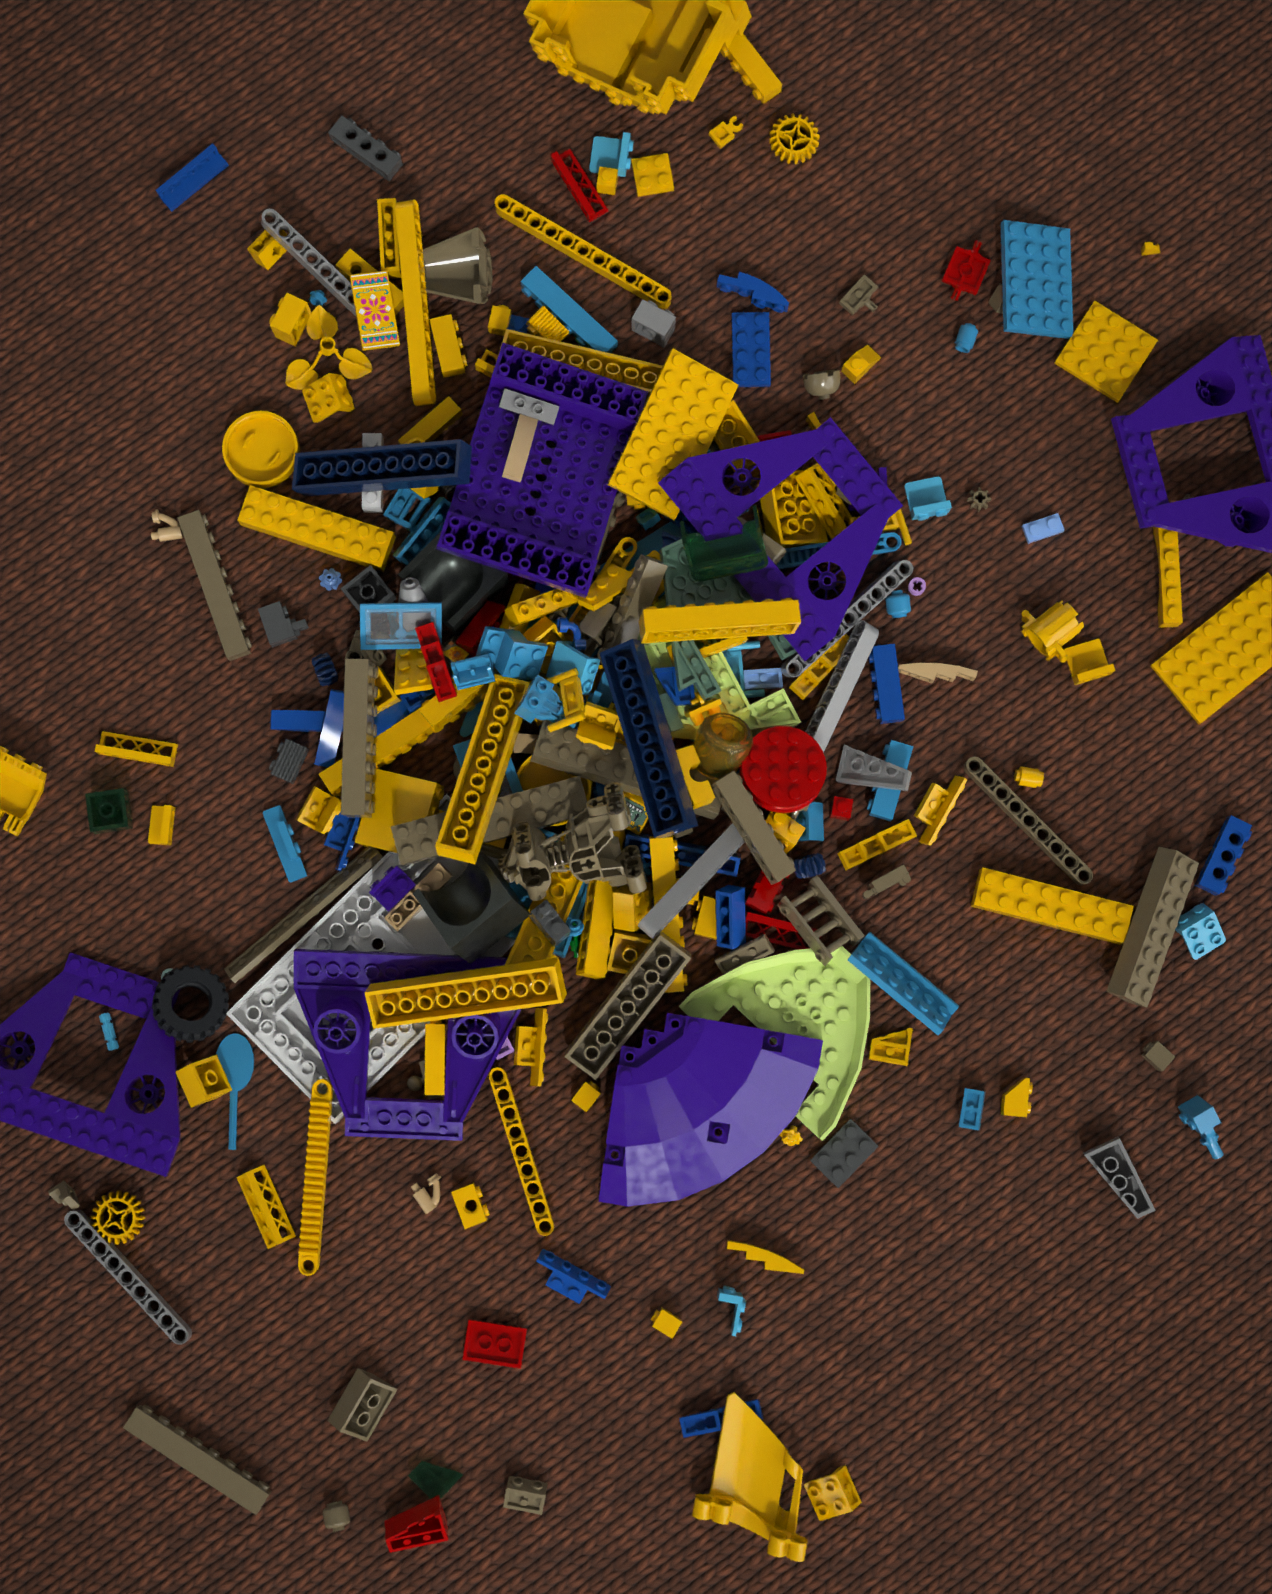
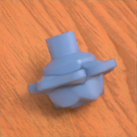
M334 568L324 569L323 574L319 576L320 586L325 587L328 591H331L332 588L336 590L338 585L342 583L341 573L336 572Z

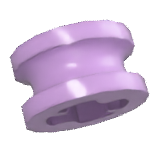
M919 577L913 578L908 585V591L914 596L921 595L926 589L925 581ZM914 582L921 584L920 591L913 589Z

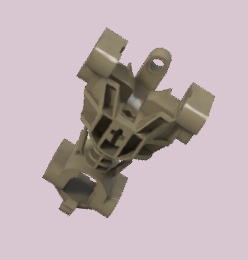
M618 782L607 784L604 787L605 796L590 799L586 803L587 808L583 809L578 815L570 814L565 832L559 835L555 834L546 838L540 829L534 826L531 827L529 822L521 821L513 826L514 833L509 849H506V854H501L502 858L498 859L501 877H504V880H509V883L515 881L516 884L519 883L528 891L529 898L532 901H539L545 898L546 891L551 883L552 872L571 871L578 880L585 882V884H590L592 880L608 881L614 887L628 884L630 892L635 894L643 892L647 885L639 847L629 845L621 851L619 838L613 834V831L624 830L631 823L630 808L626 805L621 784ZM566 834V836H564L565 840L561 841L559 837Z

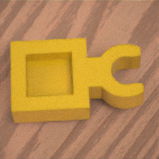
M736 116L729 120V124L726 125L723 121L709 132V136L720 149L735 138L733 132H739L743 128L742 123L738 126L733 125L737 121Z

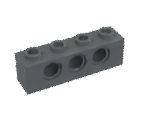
M341 115L328 132L330 140L390 182L403 165L401 155L394 149H388L382 140H376L371 137L372 135L368 130L357 127V124L351 118L346 119ZM352 134L356 135L355 138H353V139H348V136H349V135H352ZM365 145L371 146L367 150L362 149ZM381 155L386 156L383 160L377 159Z

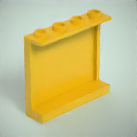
M376 769V774L373 775L376 789L375 794H372V802H375V812L372 813V818H361L355 843L398 854L391 826L439 814L438 807L440 800L444 796V786L436 782Z

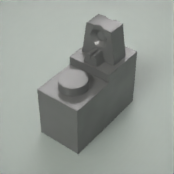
M280 601L258 608L269 644L272 647L298 639L297 636L301 635L300 631L309 628L306 619L296 622V619L290 620V618H287L289 616L286 605L282 606Z
M547 900L531 911L530 919L553 947H556L570 936L571 930Z

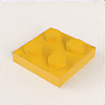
M668 153L631 159L638 197L674 191Z

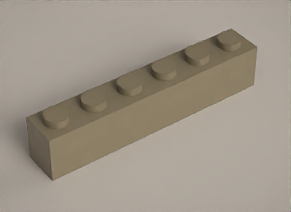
M640 554L639 559L636 561L633 574L628 579L625 593L620 598L618 610L613 615L612 624L605 634L602 647L598 651L597 658L600 659L601 664L600 652L631 639L637 640L640 634L639 619L642 611L652 605L668 567L660 560Z
M732 771L710 786L770 884L778 883L796 871L794 862L784 852V846L781 841L776 839L772 826L766 823L762 810L753 802L752 794L743 786L741 776Z

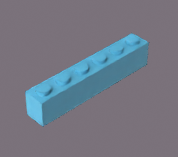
M537 266L521 280V291L527 297L531 296L539 308L545 306L570 332L568 335L572 334L576 338L575 340L580 346L607 353H612L618 347V341Z

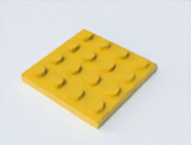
M1094 301L1054 364L1118 403L1158 339Z

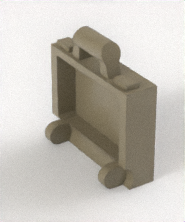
M905 865L896 868L867 885L869 891H865L862 894V898L868 899L871 896H875L896 883H899L901 886L909 883L911 877Z

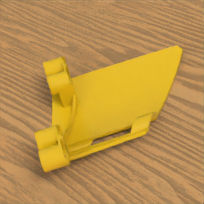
M735 1392L727 1395L710 1493L695 1495L692 1516L700 1520L711 1519L718 1524H729V1521L769 1540L767 1548L769 1555L774 1557L786 1556L790 1560L802 1562L805 1559L808 1540L796 1534L803 1469L799 1463L794 1461L787 1448L770 1428ZM785 1469L795 1479L790 1511H785L779 1505Z

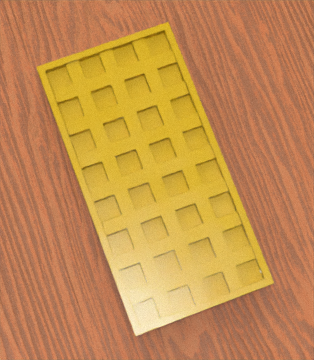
M671 349L607 485L675 520L680 509L658 482L685 459L707 454L738 388V384L683 353Z
M1268 572L1150 666L1198 724L1205 721L1272 667V576Z

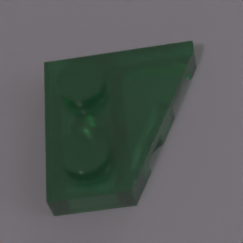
M421 1461L408 1474V1477L430 1499L438 1495L441 1499L463 1476L460 1472L425 1461Z

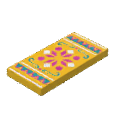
M379 271L350 275L362 351L400 346L388 272Z

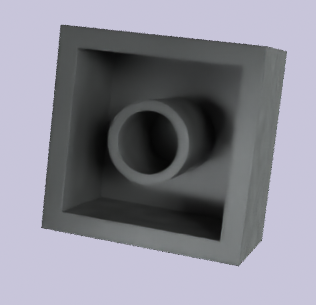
M371 565L341 588L344 595L359 613L360 604L392 603L396 600L394 593ZM371 613V619L378 613Z

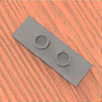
M504 389L499 408L532 417L554 425L560 407L508 389Z

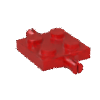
M975 240L971 250L956 246L941 282L955 288L951 299L955 297V301H958L961 291L976 296L991 262L990 259L982 257L978 253L982 245L980 241L976 248L978 241Z

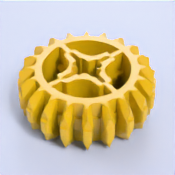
M792 113L791 118L785 115L784 121L779 118L777 124L773 125V130L770 131L771 138L769 143L772 144L771 150H776L775 157L781 155V161L786 158L789 164L791 160H794L796 165L799 159L804 163L805 157L810 159L811 154L816 153L820 136L816 134L818 128L814 127V122L808 123V116L803 120L801 119V114L798 115V118H795V115ZM800 129L803 130L808 137L800 132ZM795 133H797V134H796V138H797V139H796V141H794V144L792 145V142H793L792 138L795 136ZM781 141L789 146V149L783 146Z
M117 1191L116 1196L114 1192H109V1198L103 1195V1202L100 1200L96 1202L100 1208H93L92 1210L97 1213V1215L91 1216V1219L97 1220L92 1226L99 1227L96 1231L103 1233L101 1235L102 1238L108 1236V1243H112L113 1239L115 1245H118L120 1240L123 1244L127 1243V1237L133 1240V1233L140 1234L139 1229L136 1227L142 1228L144 1226L143 1223L139 1222V1220L145 1219V1216H140V1212H143L144 1208L138 1209L137 1207L141 1204V1201L134 1203L136 1196L133 1195L129 1198V1192H125L123 1197L121 1191ZM120 1201L125 1203L128 1207L123 1210H120L117 1206H114L112 1202ZM108 1207L109 1219L104 1222V1212ZM132 1212L133 1220L129 1228L127 1217ZM122 1213H124L123 1215H121V1216H122V1218H120L121 1221L119 1220V1221L112 1222V1221L115 1220V1217H116L115 1214H122ZM113 1225H116L119 1227V1229H122L124 1233L117 1234L110 1231L108 1228Z

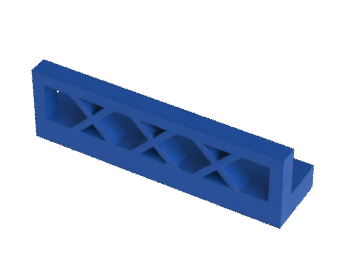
M211 144L155 191L161 201L172 212L229 165L219 154L217 147Z

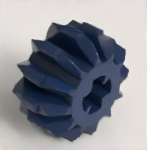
M321 653L312 658L311 662L320 685L329 686L338 681L337 672L328 653Z
M819 853L808 854L793 861L794 868L796 869L794 872L796 877L800 879L813 877L826 871L825 860Z

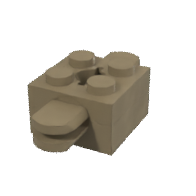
M623 593L617 594L611 602L596 611L589 609L585 618L580 621L579 628L583 635L582 639H586V650H581L583 654L591 657L596 648L600 649L602 647L605 634L612 624L613 615L618 610L620 598L624 595Z

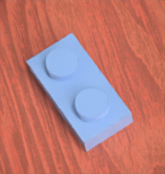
M1058 513L1021 526L1028 544L1065 531Z
M781 668L743 670L745 690L783 688Z

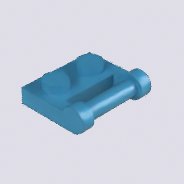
M410 488L398 489L383 515L411 532L426 506L430 505L432 499L429 497L423 499ZM417 498L421 502L409 522H407L404 518Z

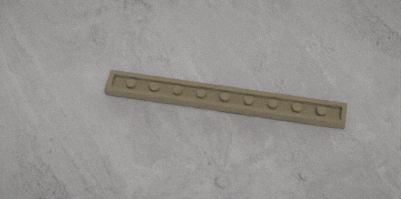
M369 846L345 868H342L341 871L335 874L228 965L224 970L234 983L243 978L245 974L257 966L284 941L288 940L293 933L302 928L306 922L317 915L320 910L331 903L340 893L346 890L358 878L362 877L367 870L376 865L383 858L376 848Z

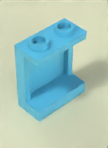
M557 641L546 676L551 678L577 668L578 677L581 680L583 695H589L598 671L600 659L590 658L573 648L572 641Z

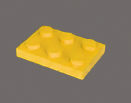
M396 649L395 694L400 695L433 689L422 650Z

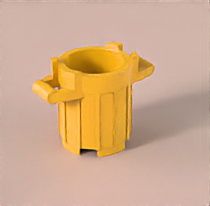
M1061 600L1036 619L1029 611L1024 610L1022 612V621L1025 624L1021 626L1023 628L1021 631L1023 636L1028 637L1034 647L1046 657L1047 661L1056 656L1060 662H1066L1067 652L1062 646L1080 633L1084 627L1083 621L1081 623L1077 622L1076 616L1078 613L1069 603L1063 605V600Z

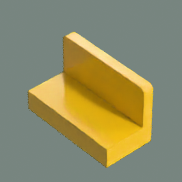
M171 805L152 806L148 836L149 844L171 846L175 807Z

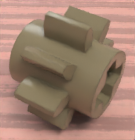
M979 487L977 492L970 491L972 497L967 498V502H971L970 509L975 508L977 512H980L982 507L984 509L988 508L986 502L991 501V498L987 497L988 490L984 492ZM977 497L982 500L981 503H978Z

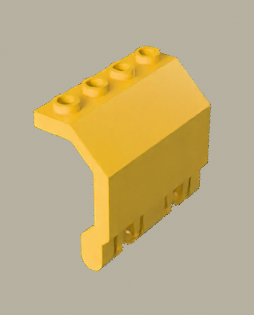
M0 746V821L5 813L9 814L4 823L3 830H9V833L18 836L25 823L29 820L44 791L47 773L41 771L43 769L42 766L34 762L29 765L25 763L26 758L16 753L13 757L7 754L9 752L8 749Z

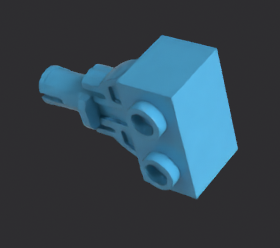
M537 675L530 683L514 714L529 723L535 718L538 720H549L553 723L556 720L565 719L563 702L552 689L554 684ZM578 722L569 726L574 729Z
M1196 1095L1178 1106L1180 1111L1179 1117L1184 1124H1188L1191 1130H1196L1201 1137L1200 1143L1208 1148L1212 1158L1219 1159L1224 1153L1217 1142L1219 1136L1215 1133L1213 1127L1220 1124L1221 1121L1214 1107Z

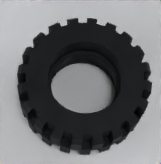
M184 965L181 969L175 968L171 970V973L166 974L161 982L158 983L152 1002L153 1017L158 1022L157 1026L160 1030L163 1029L168 1037L173 1036L176 1038L175 1040L180 1042L181 1040H186V1043H192L193 1040H198L199 1042L204 1040L205 1037L213 1035L222 1025L229 1007V996L225 991L226 986L224 982L221 983L219 981L220 977L217 974H211L210 969H200L199 965H194V967ZM194 987L205 993L209 1000V1008L201 1019L187 1021L175 1014L172 1008V998L179 989Z

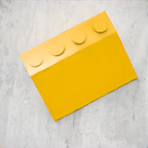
M796 470L760 499L766 535L785 549L828 542L826 529L795 479V476L805 470Z

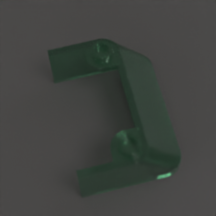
M756 505L753 506L755 520L748 521L742 526L743 534L705 542L704 536L700 533L687 534L684 521H680L682 543L692 578L695 581L703 582L760 570L768 565L767 551Z

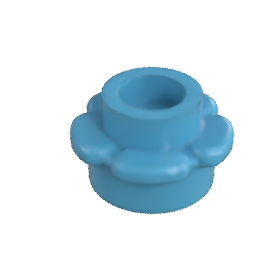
M315 290L310 292L309 301L314 306H323L327 302V298L323 291Z

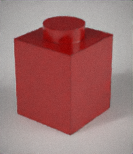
M834 796L829 818L849 821L854 799Z

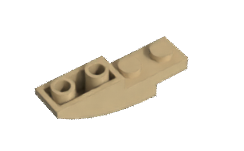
M439 862L413 890L407 893L384 919L398 932L423 909L413 893L418 888L423 891L441 889L453 875Z

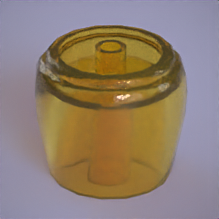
M724 712L711 714L704 718L694 740V748L700 760V764L696 769L702 775L719 780L732 771H735V773L738 771L753 746V734L747 723L733 714Z

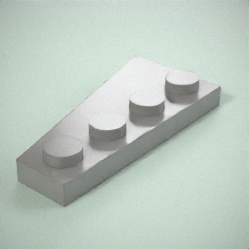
M844 744L836 781L844 784L908 791L912 772Z

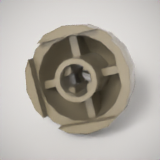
M839 369L836 371H818L812 375L809 373L803 374V383L806 391L812 396H818L819 400L830 398V394L835 393L840 386L841 376Z

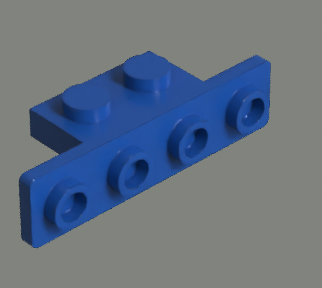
M340 812L338 815H335L332 821L333 826L327 833L323 845L341 851L335 870L341 871L348 863L349 858L346 856L348 850H352L355 839L352 838L355 831H358L360 817H346L341 815Z
M545 1249L541 1250L536 1262L552 1270L545 1285L578 1304L581 1303L587 1290L605 1299L611 1288L605 1281L599 1280L587 1271L579 1269L569 1261H565Z

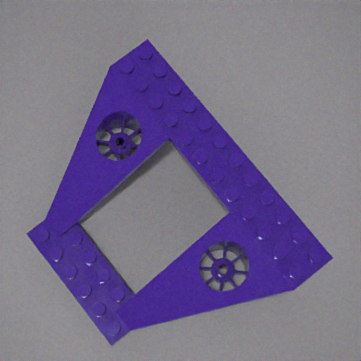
M1261 335L1231 337L1130 415L1115 416L1111 421L1140 528L1158 527L1215 540L1228 547L1238 545L1272 553V375ZM1247 412L1266 483L1169 503L1150 432Z
M831 417L816 430L689 457L658 482L755 602H762L765 599L781 601L784 598L799 600L801 623L794 634H783V636L804 661L835 637L888 518L903 507L901 502ZM814 457L861 516L785 577L737 517ZM743 459V467L737 469L733 462ZM746 459L756 464L750 470L745 468ZM730 464L736 470L733 476L725 475ZM757 467L760 470L761 478L752 477L751 472ZM740 474L746 475V479L744 481L739 480ZM725 477L733 478L734 484L729 488L725 484ZM751 480H760L759 486L754 490L750 485ZM735 485L740 486V496L734 495L729 490ZM749 486L753 492L742 496L743 487ZM822 562H828V570L822 573L817 565ZM830 562L837 564L841 569L833 574L830 572ZM814 568L820 573L818 579L809 578ZM843 570L846 575V581H837L835 575ZM826 577L831 579L830 584L824 583ZM809 580L818 581L819 587L813 592L810 588ZM836 583H846L841 594L834 588ZM820 588L824 589L825 599L819 598L814 593ZM833 589L838 595L834 599H827L828 590Z
M313 949L294 950V991L345 1116V1136L463 1140V1121L521 1009L448 1019L444 1100L367 1097L371 1017L364 992L373 983L505 965L508 957L480 956L473 963L469 964L459 955ZM337 1013V1017L332 1018L329 1014ZM340 1014H345L348 1017L344 1019L340 1017ZM323 1017L330 1022L329 1025H323ZM475 1018L474 1023L469 1024L467 1022L468 1019ZM351 1019L355 1026H349L348 1021ZM477 1019L484 1020L485 1023L482 1025L477 1022ZM463 1023L467 1030H459L460 1024ZM489 1024L493 1031H486L485 1027ZM347 1031H356V1033L351 1037ZM461 1035H467V1039L464 1040ZM485 1036H493L490 1042L484 1039Z
M69 953L64 970L0 1024V1121L167 1177L181 1135L178 1077L176 1075V1038L173 1036L168 1037L163 1029L160 1030L157 1026V1020H154L153 996L159 982L74 953ZM180 989L174 994L172 998L173 1011ZM75 995L146 1019L105 1113L32 1088ZM25 1032L23 1041L18 1040L16 1033ZM29 1035L34 1040L32 1044L27 1043ZM13 1036L15 1043L12 1046L7 1045L8 1040ZM5 1047L11 1048V1054L8 1056L5 1055ZM31 1056H33V1058H32L31 1061L29 1062L27 1058H30ZM11 1057L16 1059L14 1066H11L7 1059ZM20 1060H24L26 1066L17 1069ZM154 1075L152 1084H147L144 1076ZM157 1078L161 1080L164 1086L160 1088L155 1086ZM141 1079L144 1086L141 1089L135 1088L136 1083ZM162 1089H165V1096H164V1097L161 1096V1094H162V1093H161V1090H162ZM133 1090L139 1091L140 1098L134 1100ZM162 1099L163 1102L158 1107L156 1101ZM142 1100L145 1103L143 1110H140L135 1103ZM152 1103L155 1110L146 1113L148 1104Z

